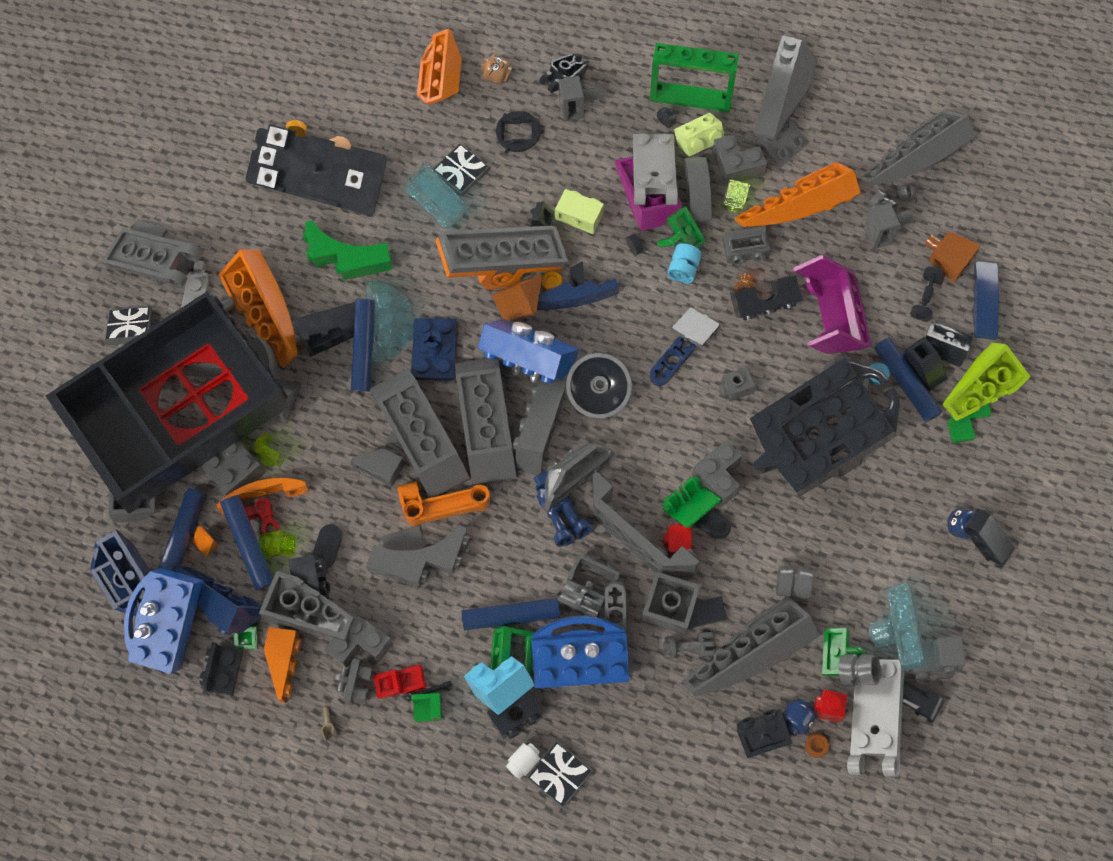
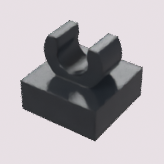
M544 201L537 202L535 208L530 210L533 217L527 221L533 226H551L554 212Z

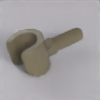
M324 707L325 722L320 731L327 742V735L329 733L333 734L334 739H337L338 734L334 725L331 724L329 707Z

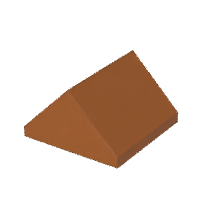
M537 274L513 283L492 295L503 319L515 322L536 315L542 275Z

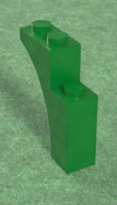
M313 220L305 222L306 230L302 232L305 243H309L306 253L308 261H313L314 267L335 263L336 272L342 275L343 280L393 270L387 243L371 246L344 244L324 234Z

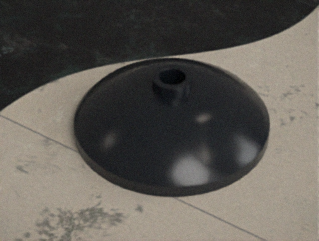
M591 353L580 358L571 367L566 380L567 395L572 405L585 416L591 418L611 417L625 407L631 396V375L624 363L615 356L607 353ZM602 380L604 387L599 388L596 384L597 381Z

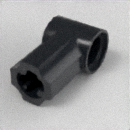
M904 680L902 704L914 710L917 716L921 715L927 718V722L934 723L945 701L940 696L929 691L924 692Z

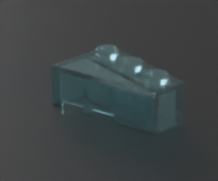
M426 163L407 180L403 192L434 216L442 227H447L449 230L470 209Z

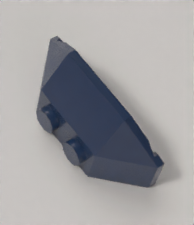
M117 529L95 541L90 571L114 610L125 613L133 591L141 580L149 574L150 570L135 545ZM145 588L140 593V596L136 602L133 616H136L139 605L144 596Z

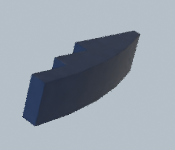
M976 261L974 266L975 283L973 286L974 304L972 310L974 338L997 340L999 310L997 263Z
M616 279L597 287L592 280L575 288H572L570 282H566L539 294L537 310H557L598 302L619 294V285Z

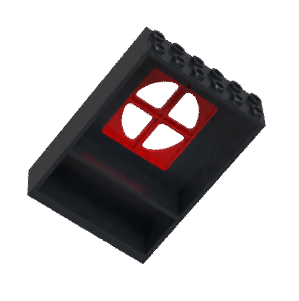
M208 291L45 395L116 501L128 514L288 408L286 402L288 396L284 392L285 389L282 384L273 377L268 365L261 361L260 355L254 346H250L245 334L236 327L235 321L228 312H225L217 296L212 298ZM195 363H211L222 368V373L202 387L195 388L183 369ZM176 375L187 389L188 395L167 410L162 411L159 408L161 389L169 377ZM229 380L233 384L231 401L226 410L220 416H216L203 397L212 389ZM191 403H196L208 419V423L205 426L193 429L179 428L169 423L170 417Z

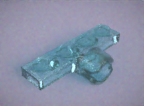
M905 583L887 589L890 616L872 622L869 625L873 643L876 644L878 649L897 645L900 666L904 671L926 665L910 585Z

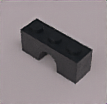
M796 275L770 281L772 293L764 301L758 297L755 287H747L730 292L736 317H743V320L756 318V313L763 312L766 315L776 312V308L781 306L784 309L795 307L796 302L802 301Z

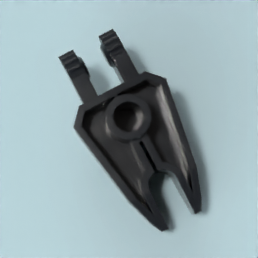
M575 53L551 61L549 71L541 76L539 83L545 85L550 82L548 91L551 93L559 90V79L579 76L581 80L588 69L590 61L581 62L583 55Z

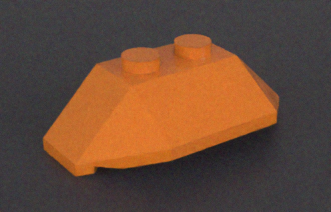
M450 29L433 34L432 42L427 47L420 63L417 96L427 105L442 101L459 92L462 57Z

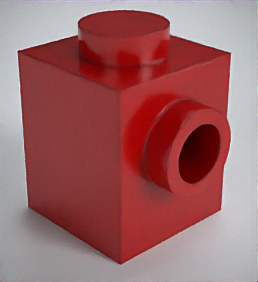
M680 523L668 526L667 533H663V547L668 549V558H671L681 547L686 550H692L691 527L687 529Z
M823 690L820 696H816L814 710H818L817 718L840 723L845 715L847 694Z

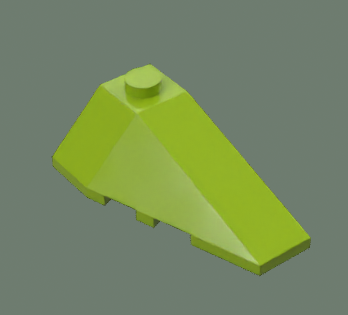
M992 342L975 359L944 401L943 406L954 420L958 421L978 411L980 407L988 403H994L998 401V398L1016 392L1031 376L1006 344Z

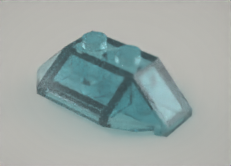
M367 281V299L375 300L372 360L391 361L413 340L412 300L387 282Z

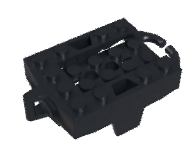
M846 357L750 418L765 450L753 463V467L761 474L778 469L799 496L816 488L833 476L841 477L862 464L865 456L897 436L900 399L896 389L893 387L886 392L890 398L889 407L885 410L879 409L865 388L864 381L868 378H874L883 386L889 382V379L875 368L850 362ZM855 379V380L852 381L851 383L847 384L846 386H844L843 388H841L840 390L836 391L835 393H833L832 395H830L829 397L825 398L824 400H822V401L820 402V400L823 399L824 397H826L827 395L831 394L832 392H834V391L837 390L838 388L842 387L843 385H845V384L848 383L849 381ZM848 408L852 409V411L848 412L844 416L841 414ZM800 414L799 416H797L796 418L792 419L791 421H789V422L786 423L785 425L781 426L783 423L787 422L788 420H790V419L793 418L794 416ZM831 418H838L839 422L836 426H828V421ZM812 430H819L817 438H809V433ZM801 438L804 439L803 442L794 446V442L798 441ZM845 448L852 452L834 464L833 456Z

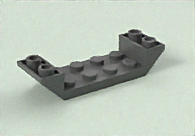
M498 357L497 359L484 358L455 363L472 485L517 479Z
M409 369L370 388L374 399L385 415L429 498L440 496L470 479L457 451Z
M597 472L593 474L594 519L655 573L659 572L672 577H693L697 573L699 565L698 556L692 550H686L681 547L670 559L667 558L668 554L661 547L656 548L650 543L651 539L645 533L636 531L633 528V523L628 518H622L616 513V508L610 504L613 493L610 479L605 475L600 476Z

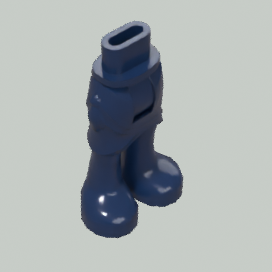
M547 471L533 478L537 484L535 488L537 490L538 502L544 509ZM567 496L547 512L557 532L554 536V542L557 547L568 546L575 541L572 531L566 526L560 515L562 511H564L577 539L586 537L595 527L590 519H581L573 507L574 502L570 496Z

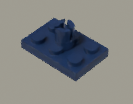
M414 318L411 373L416 380L455 381L457 319Z

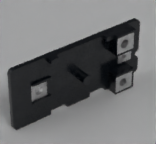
M272 124L268 125V129L259 128L257 130L254 141L257 143V148L252 150L245 178L247 183L369 216L374 214L387 164L386 155L351 146L350 150L336 147L335 141L312 135L311 139L295 136L296 131ZM267 152L271 154V158L269 160L265 159V154ZM355 175L358 177L357 183H353L351 180Z

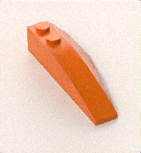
M834 162L795 181V187L791 189L788 187L780 190L781 195L768 197L764 200V205H755L734 218L735 222L743 227L765 226L805 218L824 210H831L837 204L854 199V196L860 194L855 172L838 162Z
M240 249L218 275L229 297L234 301L237 312L239 314L244 313L247 318L245 322L250 327H254L258 332V337L266 340L271 345L279 364L283 368L287 367L298 354L293 326L285 300L261 251Z

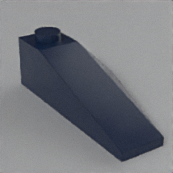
M175 566V572L203 580L198 605L210 622L219 627L218 631L226 635L243 633L261 618L259 612L262 605L246 595L242 598L231 594L232 588L214 583L215 580L192 567Z

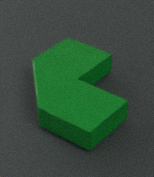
M989 404L980 407L978 411L958 421L954 420L951 416L947 426L952 444L973 441L975 439L971 420L990 417Z

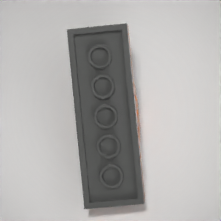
M556 226L441 231L436 239L447 278L478 276L482 286L489 290H496L516 283L524 273L562 271L568 263Z

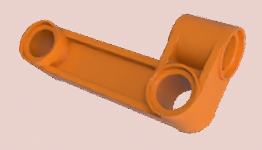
M418 481L397 486L405 519L411 526L469 512L484 511L491 504L489 490L483 485H476L471 489L424 500L419 493L421 487ZM479 495L485 496V499L482 501L475 500ZM412 511H419L417 516H409Z

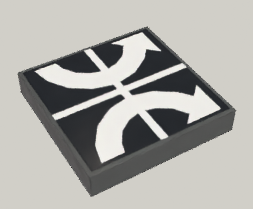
M459 143L432 169V173L463 196L490 170V166Z
M152 306L109 310L105 334L106 345L126 344L151 328Z
M556 740L527 775L526 779L564 809L592 774L593 770Z

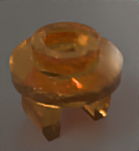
M743 273L742 276H736L741 281L735 284L734 290H738L741 285H745L747 288L751 287L750 285L756 286L757 283L753 282L754 277Z

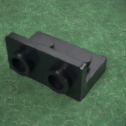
M932 321L925 338L938 352L941 360L960 367L969 351L973 337Z
M212 642L211 648L207 649L205 655L206 669L200 675L201 688L205 692L233 696L243 650L219 646L217 643Z
M774 709L768 710L762 716L756 718H744L737 724V732L747 758L793 744L781 709L777 711Z

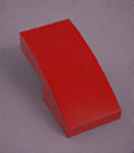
M422 665L412 666L399 671L394 669L373 676L377 699L427 688Z

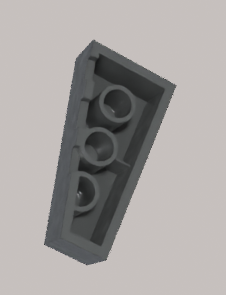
M540 378L539 384L534 385L532 391L533 401H529L526 407L525 414H527V418L522 419L519 431L521 435L520 437L516 436L513 444V449L516 450L515 470L533 475L542 473L543 459L546 460L550 439L553 437L556 426L555 421H558L564 401L566 383L554 380V383H548Z

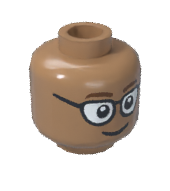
M495 54L491 55L489 59L485 58L481 66V70L484 71V79L498 85L503 81L506 82L512 68L509 66L507 59Z

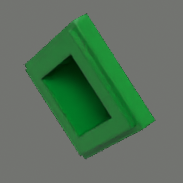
M254 623L243 633H233L234 648L257 649L259 623Z

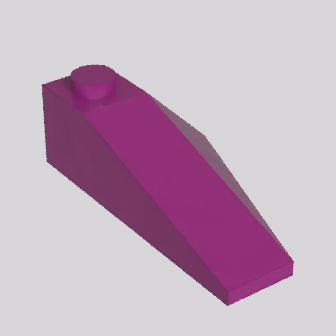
M633 157L615 160L616 169L640 230L661 227L667 221V218L682 206L679 197H677V205H666V194H645V205H634Z

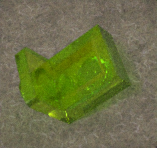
M734 179L729 180L723 205L727 206V210L739 212V209H744L751 183Z
M265 432L262 437L260 436L256 440L254 451L258 457L262 458L261 461L269 467L275 465L280 468L285 460L281 453L269 448L273 439L269 433Z
M281 530L260 535L259 545L265 558L279 555L295 556V535Z

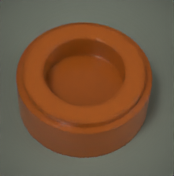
M812 734L805 741V750L813 758H822L829 750V742L822 734Z

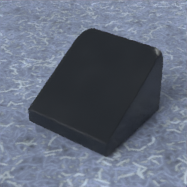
M583 261L574 265L569 270L570 280L575 287L584 284Z

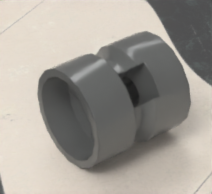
M779 566L776 595L790 597L794 593L798 598L809 599L812 590V569L799 568L797 572H794L792 567Z
M856 654L841 655L838 670L840 681L843 685H859L860 682L862 685L879 684L881 666L876 654H862L860 658Z

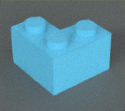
M512 656L502 662L494 671L481 662L464 676L474 695L498 715L535 686L524 665Z

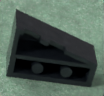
M355 302L293 319L310 357L353 338Z

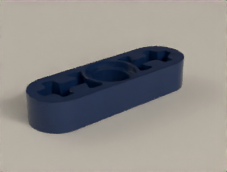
M679 336L651 369V382L656 386L667 384L693 353L696 345L690 342V345L686 346L681 353L679 350L682 348V341H687ZM669 356H676L679 362L675 365L669 364L667 362ZM665 366L667 369L664 372V379L662 377L656 379V372L661 373Z

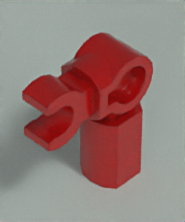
M260 498L255 502L254 506H244L250 521L254 520L256 516L259 517L260 521H263L261 529L265 536L268 535L267 527L269 525H274L275 530L279 531L278 523L272 519L274 513L269 500Z

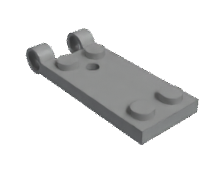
M633 134L634 205H645V194H666V205H677L678 192L674 134Z
M879 660L881 666L879 684L862 685L860 682L859 685H854L851 750L847 761L849 775H863L865 772V755L885 756L882 762L884 776H899L904 683L903 660ZM874 726L879 727V732L877 734H872V728Z

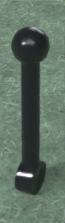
M447 681L441 685L416 693L409 692L405 694L404 699L410 702L412 701L411 695L428 694L452 687V683Z

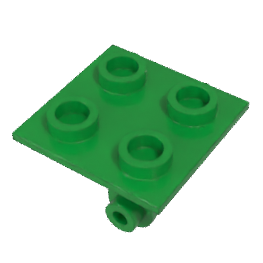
M697 476L690 477L683 484L684 487L682 485L679 486L680 492L675 489L674 493L663 499L664 502L662 503V510L687 529L721 501V498L700 485L701 481Z

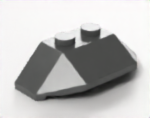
M597 444L582 445L574 451L572 449L569 450L559 463L554 462L547 469L548 474L545 480V510L547 512L592 478L595 472L598 473L607 466L615 452L610 448Z

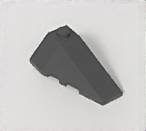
M278 571L275 573L259 612L261 617L268 623L346 640L354 620L350 614L323 597L300 578Z

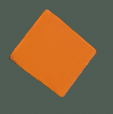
M202 526L197 528L193 543L208 557L219 545Z

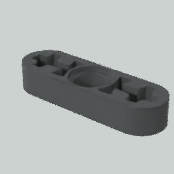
M613 581L605 588V619L619 626L623 625L627 635L626 590L622 583ZM613 587H617L618 591H622V594H618V604H613V595L608 593L613 590ZM615 609L620 610L623 614L622 619L617 622L612 621L609 617L610 612Z

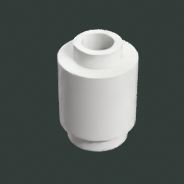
M522 743L508 759L509 763L505 767L520 780L522 776H526L539 762L538 754L540 751L531 743L528 745Z

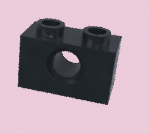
M528 690L499 715L493 710L488 711L487 715L504 740L507 737L513 739L521 733L520 728L527 723L529 726H532L538 722L543 712L530 690ZM513 710H520L523 716L519 720H513L510 718V713Z

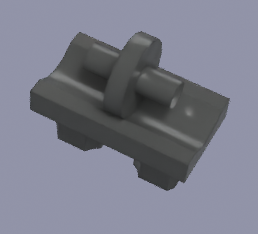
M567 580L558 601L589 616L597 617L604 603L605 596Z
M353 659L349 678V669L342 668L341 676L334 675L333 681L339 683L338 692L344 693L345 685H347L343 700L349 705H353L354 702H367L369 690L358 687L359 679L371 681L374 672L372 667L362 664L358 659Z

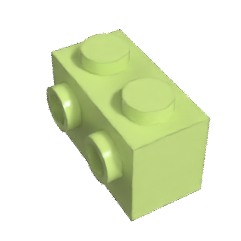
M711 113L674 129L679 148L689 157L713 146L714 139L725 137L722 122Z
M565 189L555 208V220L594 234L603 216L604 204L595 198L582 196L577 191Z

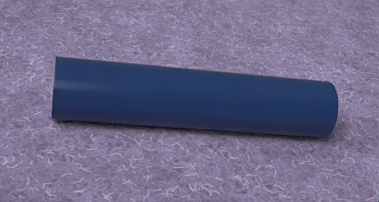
M371 299L355 300L351 391L370 392L375 300Z
M888 337L880 341L874 347L875 351L888 367L925 423L938 417L942 410L892 339Z
M192 488L187 489L158 568L174 571L175 566H181L207 496L205 493Z
M234 495L220 502L255 590L270 586L273 577L240 496Z
M558 598L461 610L464 631L560 618Z

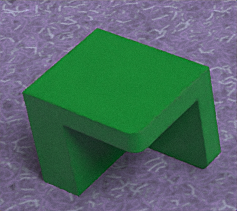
M440 693L411 695L415 722L442 721Z

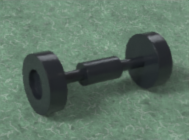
M936 267L924 269L923 278L930 282L925 287L921 299L923 301L922 305H914L910 312L912 318L928 322L932 318L933 311L926 307V305L931 300L934 291L933 284L943 283L945 278V272Z

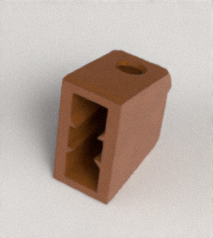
M948 232L942 240L931 234L924 244L933 250L929 262L936 268L944 271L945 276L953 283H955L973 260L981 246L953 232Z

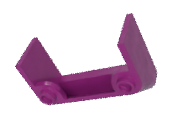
M824 255L794 267V272L806 278L805 287L808 293H812V295L818 298L825 331L819 334L817 339L808 342L809 346L825 354L857 351L870 347L871 341L858 281L853 271Z

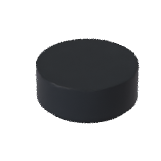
M663 107L657 112L659 122L666 128H670L676 123L675 114L671 109Z
M636 234L627 236L626 241L635 256L643 253V246Z

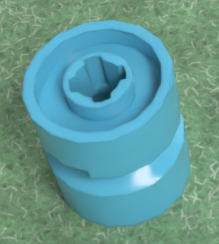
M678 244L675 247L672 256L673 260L670 262L667 275L675 281L686 284L692 283L696 275V267L701 259V251L689 244Z

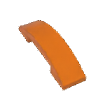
M271 478L242 486L222 500L239 495L241 500L245 501L283 490L287 498L308 493L309 489L305 481L292 478ZM219 502L217 504V509L222 515H224L223 509Z

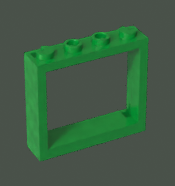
M656 43L652 63L650 101L730 112L739 54ZM659 65L730 74L727 91L659 82Z

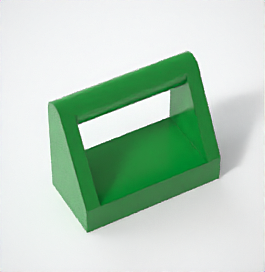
M506 626L493 630L490 669L494 671L502 662L510 658L511 636L525 637L523 665L531 677L533 664L531 636L534 632Z

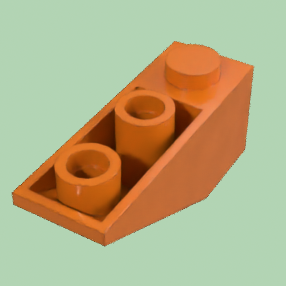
M269 627L264 652L277 698L281 703L285 704L286 698H290L292 694L290 679L291 675H295L297 670V661L294 660L296 652L301 650L302 639L299 638V634L296 631Z

